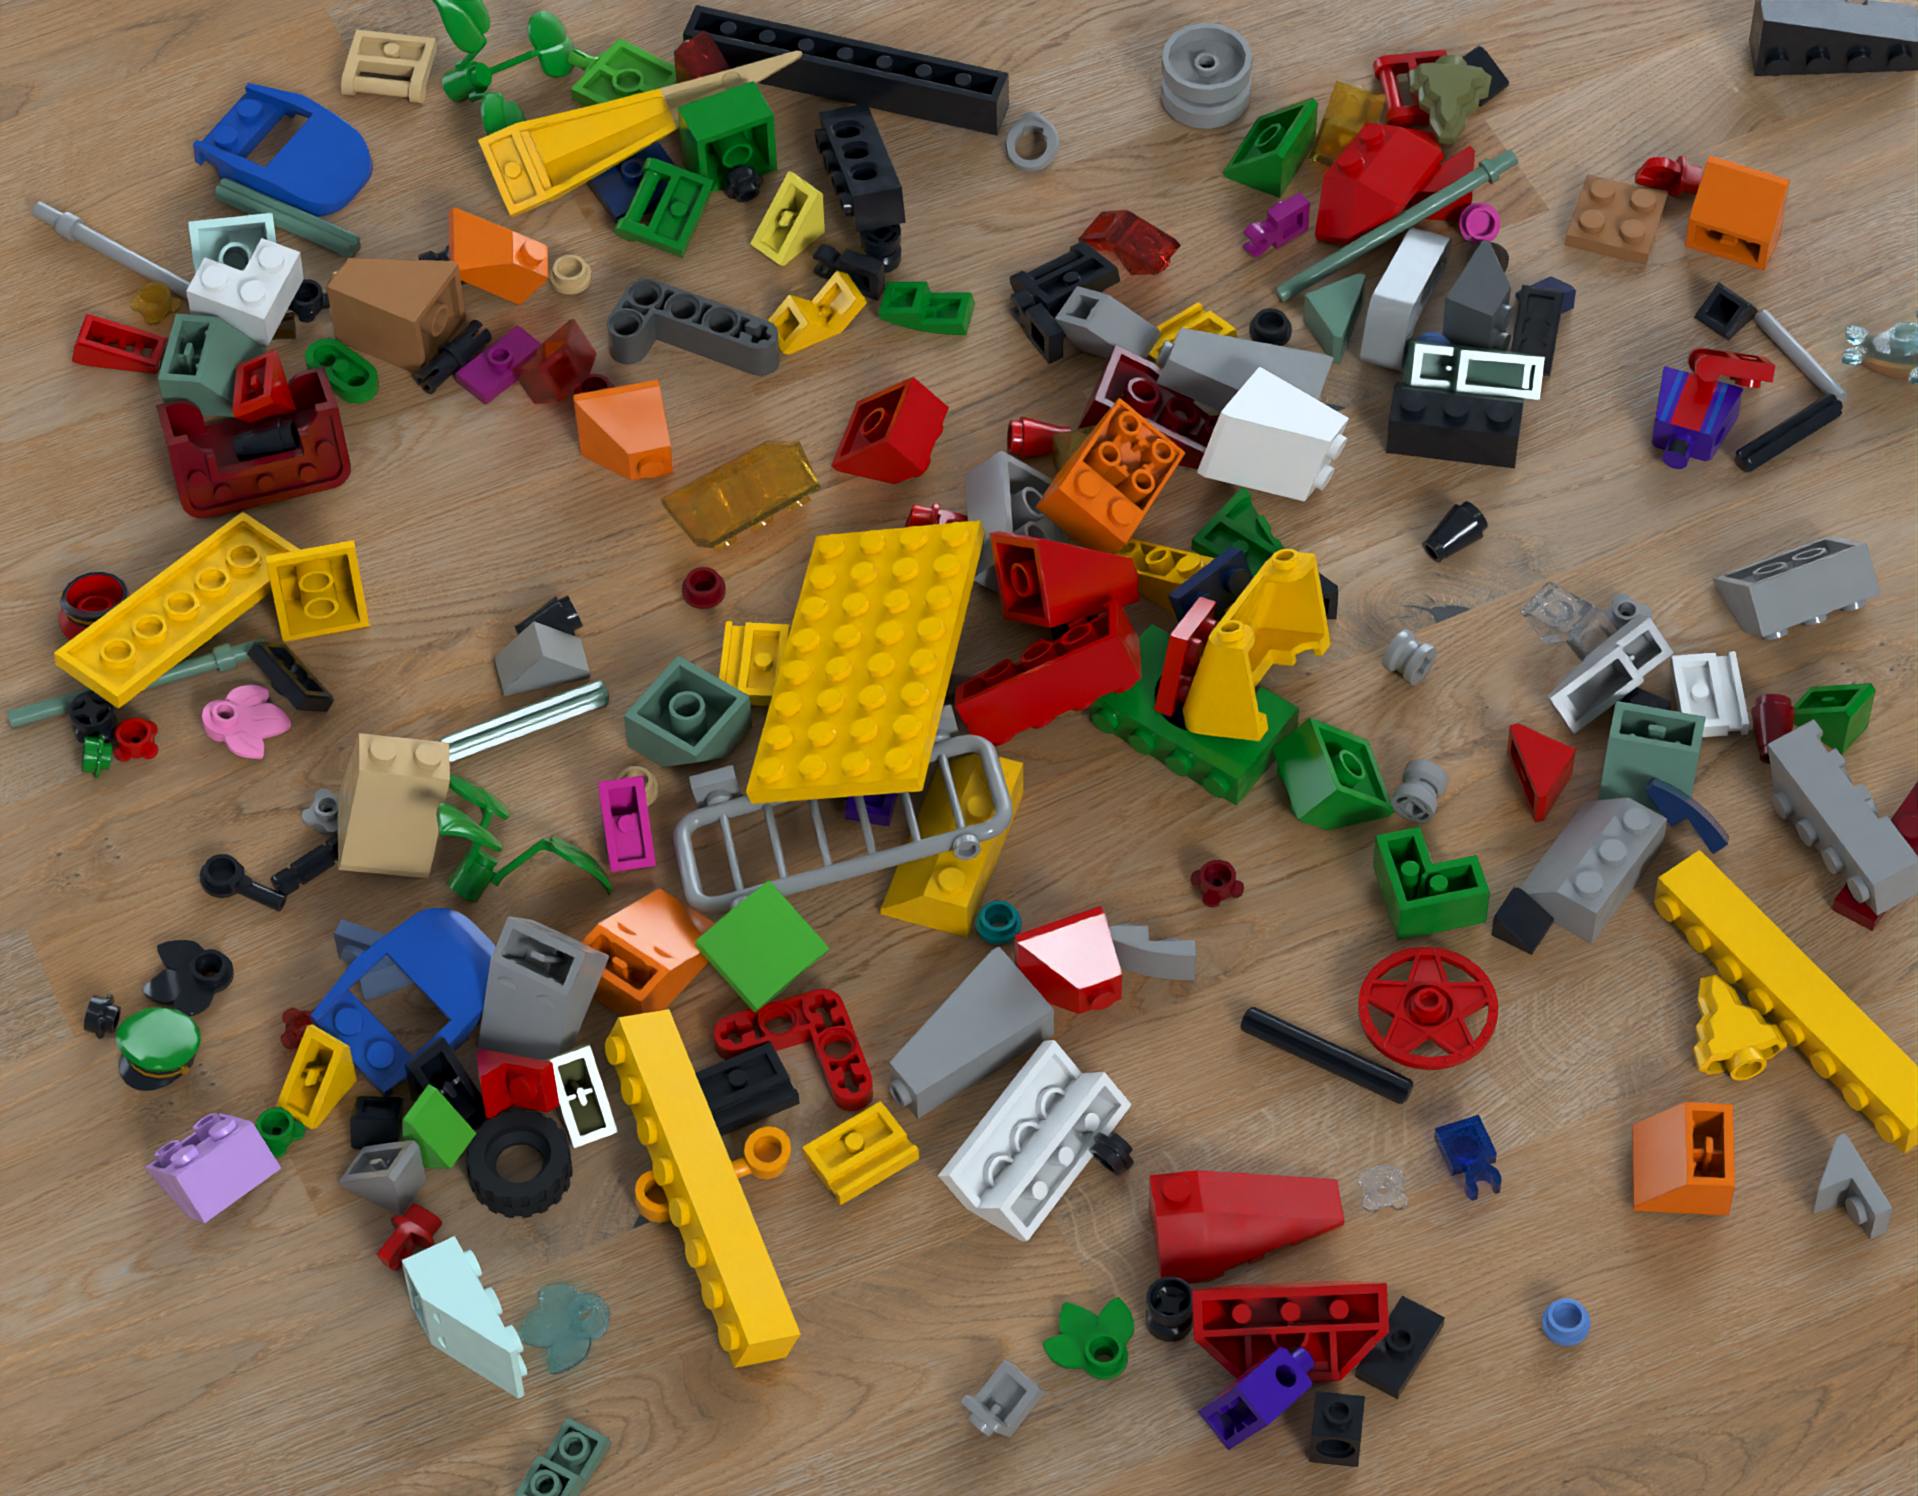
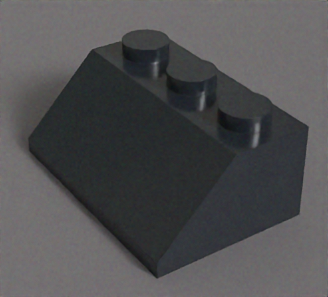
M1397 381L1394 386L1390 410L1386 453L1515 469L1524 399L1458 393L1446 389L1413 387L1404 382Z

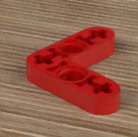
M825 988L816 989L766 1004L756 1013L751 1009L741 1011L720 1019L715 1025L713 1031L715 1051L724 1060L769 1042L772 1043L775 1051L810 1041L836 1106L846 1111H859L865 1108L872 1100L873 1081L871 1072L844 1002L839 994L833 990ZM824 1007L827 1012H830L832 1027L825 1029V1023L821 1014L816 1012L817 1008ZM778 1017L786 1018L792 1023L788 1031L778 1034L769 1031L766 1025L770 1020ZM758 1025L760 1038H755V1030H752V1026ZM736 1033L742 1042L733 1044V1041L728 1039V1035ZM833 1042H844L850 1047L849 1053L840 1058L831 1057L825 1052V1048ZM849 1070L853 1084L859 1087V1091L856 1093H851L848 1088H845L844 1073Z

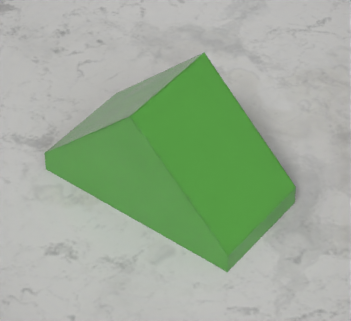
M428 1084L402 1120L403 1141L414 1140L420 1146L424 1168L451 1169L476 1135V1132L438 1089Z

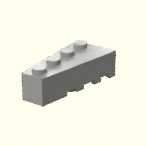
M1813 719L1768 744L1774 794L1771 795V802L1775 811L1782 819L1789 818L1796 826L1802 841L1808 847L1813 845L1821 853L1828 870L1834 875L1839 873L1847 882L1853 897L1859 903L1865 902L1878 916L1918 894V856L1887 815L1879 819V813L1872 795L1863 783L1856 787L1852 785V781L1844 768L1846 761L1836 748L1827 752L1821 744L1820 737L1823 736V731Z

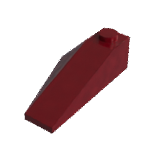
M1115 345L1088 400L1076 433L1087 438L1116 400L1121 398L1185 452V455L1178 464L1179 466L1198 470L1219 415L1209 416L1194 404V399L1157 384L1156 381L1161 368Z

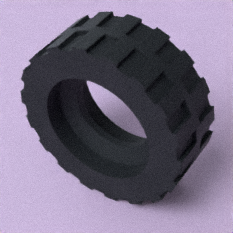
M516 1109L515 1112L507 1113L505 1111L498 1113L499 1116L487 1119L479 1130H475L476 1135L466 1149V1165L472 1192H476L477 1200L482 1205L488 1206L489 1211L495 1214L501 1213L508 1218H514V1216L528 1218L532 1217V1214L539 1212L542 1214L548 1211L551 1205H556L562 1199V1194L565 1191L567 1192L570 1187L573 1167L566 1134L562 1128L559 1129L557 1127L556 1121L550 1117L542 1116V1113L537 1111L526 1112L525 1109ZM515 1145H528L535 1148L543 1159V1165L538 1175L529 1181L513 1183L503 1179L497 1172L496 1162L499 1155L505 1149Z

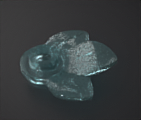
M565 1283L551 1284L538 1291V1300L542 1308L534 1310L526 1316L517 1333L520 1341L526 1345L548 1348V1369L552 1375L563 1373L580 1364L589 1353L591 1341L601 1337L606 1332L610 1321L609 1307L599 1295L593 1293L580 1294L572 1285ZM591 1309L589 1317L579 1321L580 1316L585 1311Z

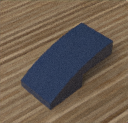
M1654 777L1647 782L1645 791L1662 815L1667 818V822L1671 827L1687 817L1712 854L1728 845L1729 835L1719 822L1696 800L1682 790Z

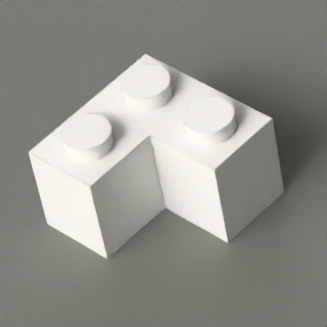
M261 238L244 271L204 257L186 290L190 315L219 317L253 340L269 345L304 279L300 252Z

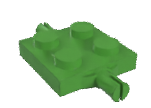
M621 38L607 51L596 57H592L578 48H574L568 56L569 64L585 71L583 77L571 88L572 100L585 107L686 81L684 70Z

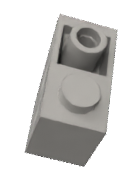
M1079 286L1075 288L1055 318L1076 350L1108 359L1115 345L1146 359L1162 335L1158 328L1109 294Z

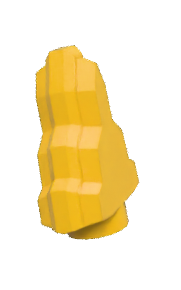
M1714 974L1700 978L1697 1006L1702 1018L1695 1028L1698 1043L1693 1047V1055L1698 1071L1705 1072L1707 1075L1729 1072L1731 1078L1737 1081L1755 1077L1765 1069L1767 1065L1766 1060L1773 1058L1787 1047V1041L1776 1024L1766 1023L1758 1009L1743 1005L1735 989L1718 975Z

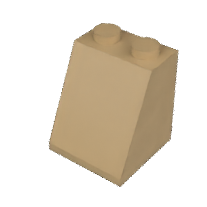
M358 734L337 795L338 870L428 879L439 834L436 811L441 802L445 803L450 783L449 743Z

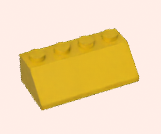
M975 753L948 762L965 826H972L991 819L995 810L979 755ZM999 757L1012 803L1013 816L1009 826L1000 835L980 842L981 851L975 858L960 860L955 857L953 850L898 865L880 909L881 915L968 938L1024 794L1022 762ZM940 766L937 767L917 817L921 839L957 830ZM911 835L907 843L913 842Z

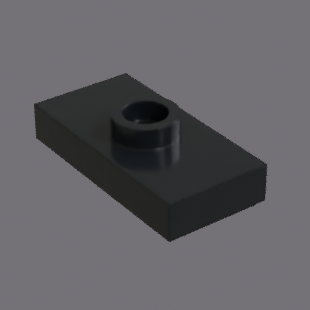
M1522 284L1511 352L1545 357L1543 376L1550 377L1565 291Z
M254 642L247 655L272 681L271 686L277 693L286 697L297 710L327 712L334 702L333 696L286 644Z
M1402 1296L1389 1316V1333L1360 1361L1355 1369V1377L1398 1399L1443 1328L1445 1317Z

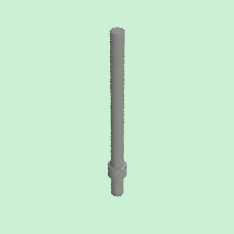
M41 201L37 202L33 207L32 215L54 227L58 235L69 241L78 240L188 300L186 290L190 282L85 226L83 219L70 212L61 213Z

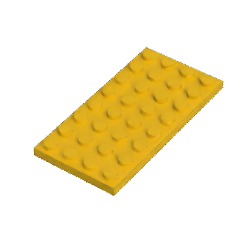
M981 520L816 536L746 789L751 804L923 790L985 537V530Z

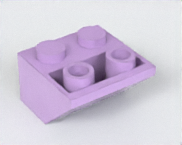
M212 1113L199 1120L193 1126L194 1133L181 1142L174 1140L162 1146L155 1153L157 1159L146 1166L149 1174L189 1218L203 1223L209 1221L281 1169L252 1121L223 1113L219 1115Z

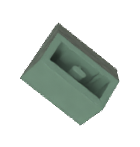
M176 313L158 377L163 402L187 400L195 403L203 415L235 417L232 407L237 365L266 353L265 347L219 317Z
M1616 701L1598 800L1628 797L1662 815L1645 791L1647 782L1654 777L1675 786L1692 797L1706 717Z

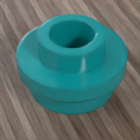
M995 900L987 903L976 917L978 935L990 944L1003 945L1015 940V935L1021 932V916L1013 905L1006 901ZM995 923H1002L1006 926L994 927L992 925Z

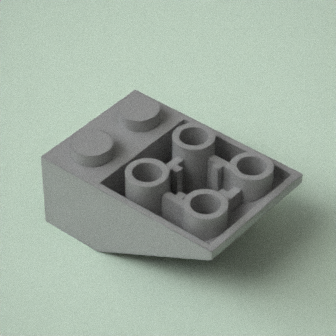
M508 916L490 960L477 1048L539 1060L571 1050L609 955L537 921Z

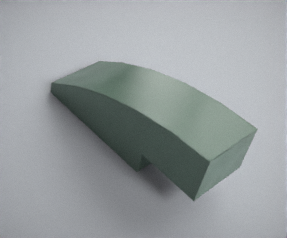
M1408 340L1403 382L1413 387L1446 389L1458 393L1540 400L1545 357L1464 345Z

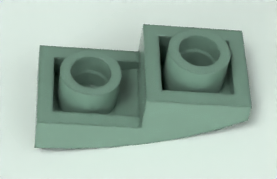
M567 1417L545 1456L537 1455L514 1496H578L612 1445L611 1441L607 1437Z

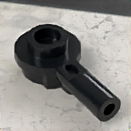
M218 854L212 856L206 861L200 871V885L210 896L228 898L238 893L278 912L283 909L286 903L287 895L253 881L252 878L245 875L244 867L230 855Z

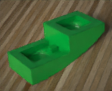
M927 281L887 282L878 315L881 320L913 330L946 335H967L975 301L971 292L931 293Z

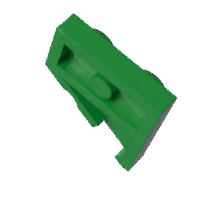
M1241 487L1192 538L1191 550L1199 555L1216 558L1230 546L1241 549L1254 578L1264 563L1275 552L1284 549L1279 539H1276L1271 534V526L1264 515L1259 516L1251 503L1249 491Z

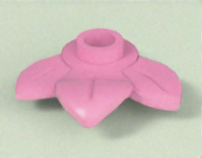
M244 685L232 689L225 699L214 700L208 703L201 715L202 726L211 739L225 742L229 750L234 754L251 759H262L264 756L263 739L286 732L291 727V721L281 708L272 703H267L269 690L259 685Z

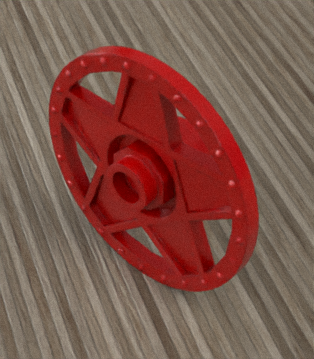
M1414 947L1387 956L1367 974L1359 993L1358 1017L1367 1039L1387 1058L1415 1069H1447L1472 1059L1488 1044L1494 1034L1498 1020V998L1489 977L1470 959L1443 948ZM1413 961L1408 981L1379 980L1390 969ZM1442 962L1462 969L1476 982H1448ZM1368 1004L1393 1017L1385 1039L1379 1034L1371 1021ZM1488 1006L1486 1024L1474 1041L1464 1018ZM1429 1040L1449 1055L1426 1057L1409 1053Z

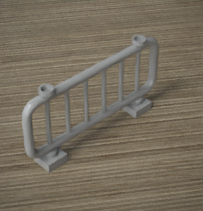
M951 704L943 706L929 763L939 761L957 830L921 839L909 792H903L900 795L913 842L877 852L863 796H854L868 855L833 864L817 799L808 800L824 867L788 876L772 809L773 806L791 801L751 804L748 796H743L733 765L690 776L689 779L698 809L687 813L680 819L673 831V844L685 898L690 907L697 912L707 915L728 913L763 885L760 884L744 889L728 820L759 810H764L780 879L771 881V883L784 897L953 850L955 857L960 860L975 858L981 851L980 842L1000 835L1009 826L1013 816L1010 795L996 749L990 741L982 736L971 734L960 736ZM971 752L976 753L980 757L995 813L991 819L966 827L947 758ZM720 822L735 892L708 897L702 891L691 835L697 828Z

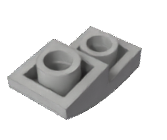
M1121 923L1115 926H1108L1120 968L1161 979L1195 981V940L1166 938L1161 941H1149L1148 925L1135 926L1129 923Z

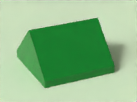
M1310 98L1258 117L1222 173L1230 180L1281 198L1316 143L1318 112L1316 100Z

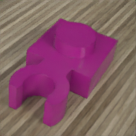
M1300 192L1285 201L1277 202L1267 211L1265 221L1253 223L1244 230V235L1250 241L1243 244V248L1253 258L1262 255L1270 245L1277 249L1307 231L1310 202Z

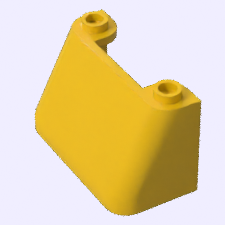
M1282 549L1275 552L1264 563L1211 632L1182 709L1187 730L1201 735L1260 741L1269 728L1266 714L1258 711L1254 688L1272 664L1294 666L1297 662L1296 654L1313 649L1315 656L1324 655L1331 642L1316 554L1297 552L1293 549Z

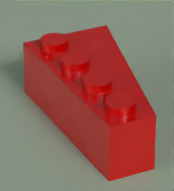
M1116 597L1103 604L1106 613L1090 622H1087L1085 617L1082 616L1067 624L1070 630L1054 642L1045 641L1042 638L1031 644L1022 653L1020 661L1013 664L1011 659L1006 658L956 686L955 708L969 733L984 737L993 746H1000L1010 741L1015 734L1030 727L1033 729L1042 728L1051 723L1060 714L1069 710H1083L1092 705L1101 696L1111 692L1116 694L1122 693L1133 687L1136 681L1141 679L1140 639L1118 598Z

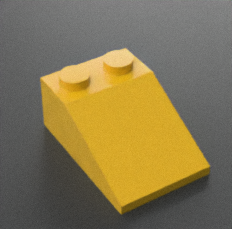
M354 540L265 556L283 642L370 626Z

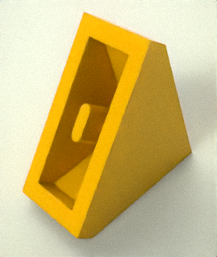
M313 1024L307 1025L275 1107L284 1108L291 1113L293 1119L302 1122L312 1130L316 1129L357 1081L350 1046Z

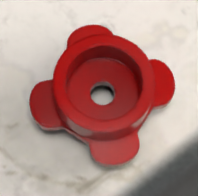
M130 718L116 726L113 731L118 743V747L114 750L115 758L121 762H127L131 758H154L159 752L158 745L155 744L154 736L158 733L157 725L152 721H146L141 718Z

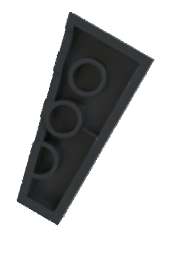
M1755 0L1749 36L1754 75L1781 76L1918 71L1917 6L1875 0H1865L1862 4L1850 3L1847 0Z

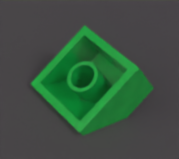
M1309 718L1272 747L1278 764V775L1285 783L1291 799V810L1302 823H1308L1329 831L1389 817L1395 812L1368 740Z

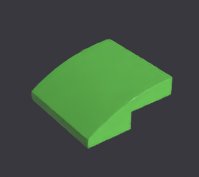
M769 880L723 916L694 943L696 948L754 1013L787 989L795 978L824 957L830 949Z

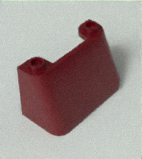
M324 366L295 374L288 383L297 412L282 417L284 421L294 420L298 429L301 448L262 458L239 461L234 448V436L241 435L258 426L239 419L205 426L200 408L195 403L187 400H176L156 405L180 502L186 513L198 519L210 518L334 489L341 486L348 479L351 473L350 458L339 408Z

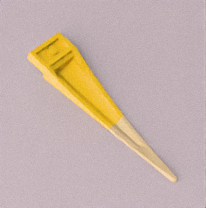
M796 50L663 88L515 123L478 139V142L508 213L513 218L548 202H554L679 129L678 107L752 81L757 84L800 59L803 53Z

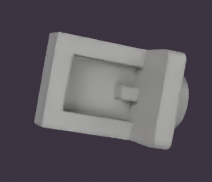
M1005 1359L975 1397L966 1394L961 1403L971 1411L967 1418L968 1421L989 1437L993 1432L1010 1438L1046 1391L1012 1362Z

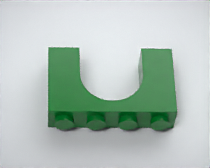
M1150 624L1139 637L1141 679L1136 681L1135 685L1127 691L1117 694L1111 692L1097 698L1090 705L1089 720L1102 732L1118 736L1130 743L1140 754L1154 757L1166 764L1176 775L1192 779L1204 786L1214 797L1224 798L1237 806L1276 760L1272 747L1298 727L1299 707L1261 687L1256 693L1258 711L1266 714L1269 729L1260 741L1195 734L1171 724L1161 713L1154 711L1170 634Z

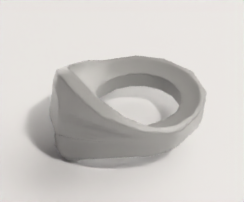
M1037 111L1028 112L1010 128L1006 138V150L1009 161L1015 168L1028 173L1043 170L1051 164L1060 147L1059 134L1054 125ZM1025 131H1042L1047 139L1045 152L1035 160L1022 159L1016 153L1018 138Z

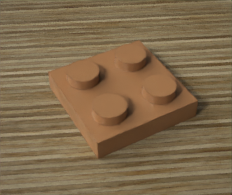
M1587 174L1566 234L1565 246L1646 265L1667 205L1668 193Z

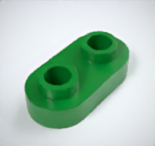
M324 338L313 342L305 352L307 370L332 364L324 368L333 393L344 401L353 404L364 403L371 400L377 394L379 380L376 368L342 342L336 339Z

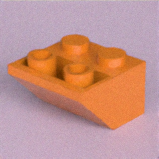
M1709 155L1689 217L1685 246L1765 271L1781 235L1790 180Z
M1684 1102L1633 1124V1211L1729 1216L1735 1189L1733 1104Z

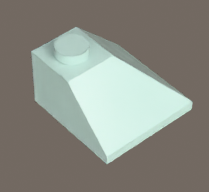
M272 213L188 222L194 274H196L204 257L244 271L261 238L276 243Z

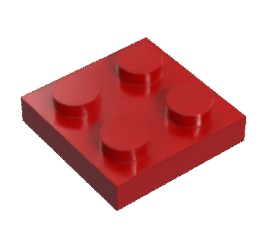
M1199 597L1170 634L1154 709L1155 712L1171 717L1182 702L1185 703L1209 636L1219 623L1213 619L1217 602Z

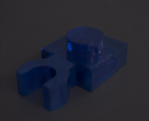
M1476 1115L1435 1128L1434 1139L1451 1176L1461 1173L1466 1175L1464 1191L1471 1201L1477 1200L1478 1187L1476 1182L1478 1181L1488 1182L1495 1194L1500 1193L1501 1174L1497 1168L1490 1165L1496 1163L1497 1152L1480 1116Z

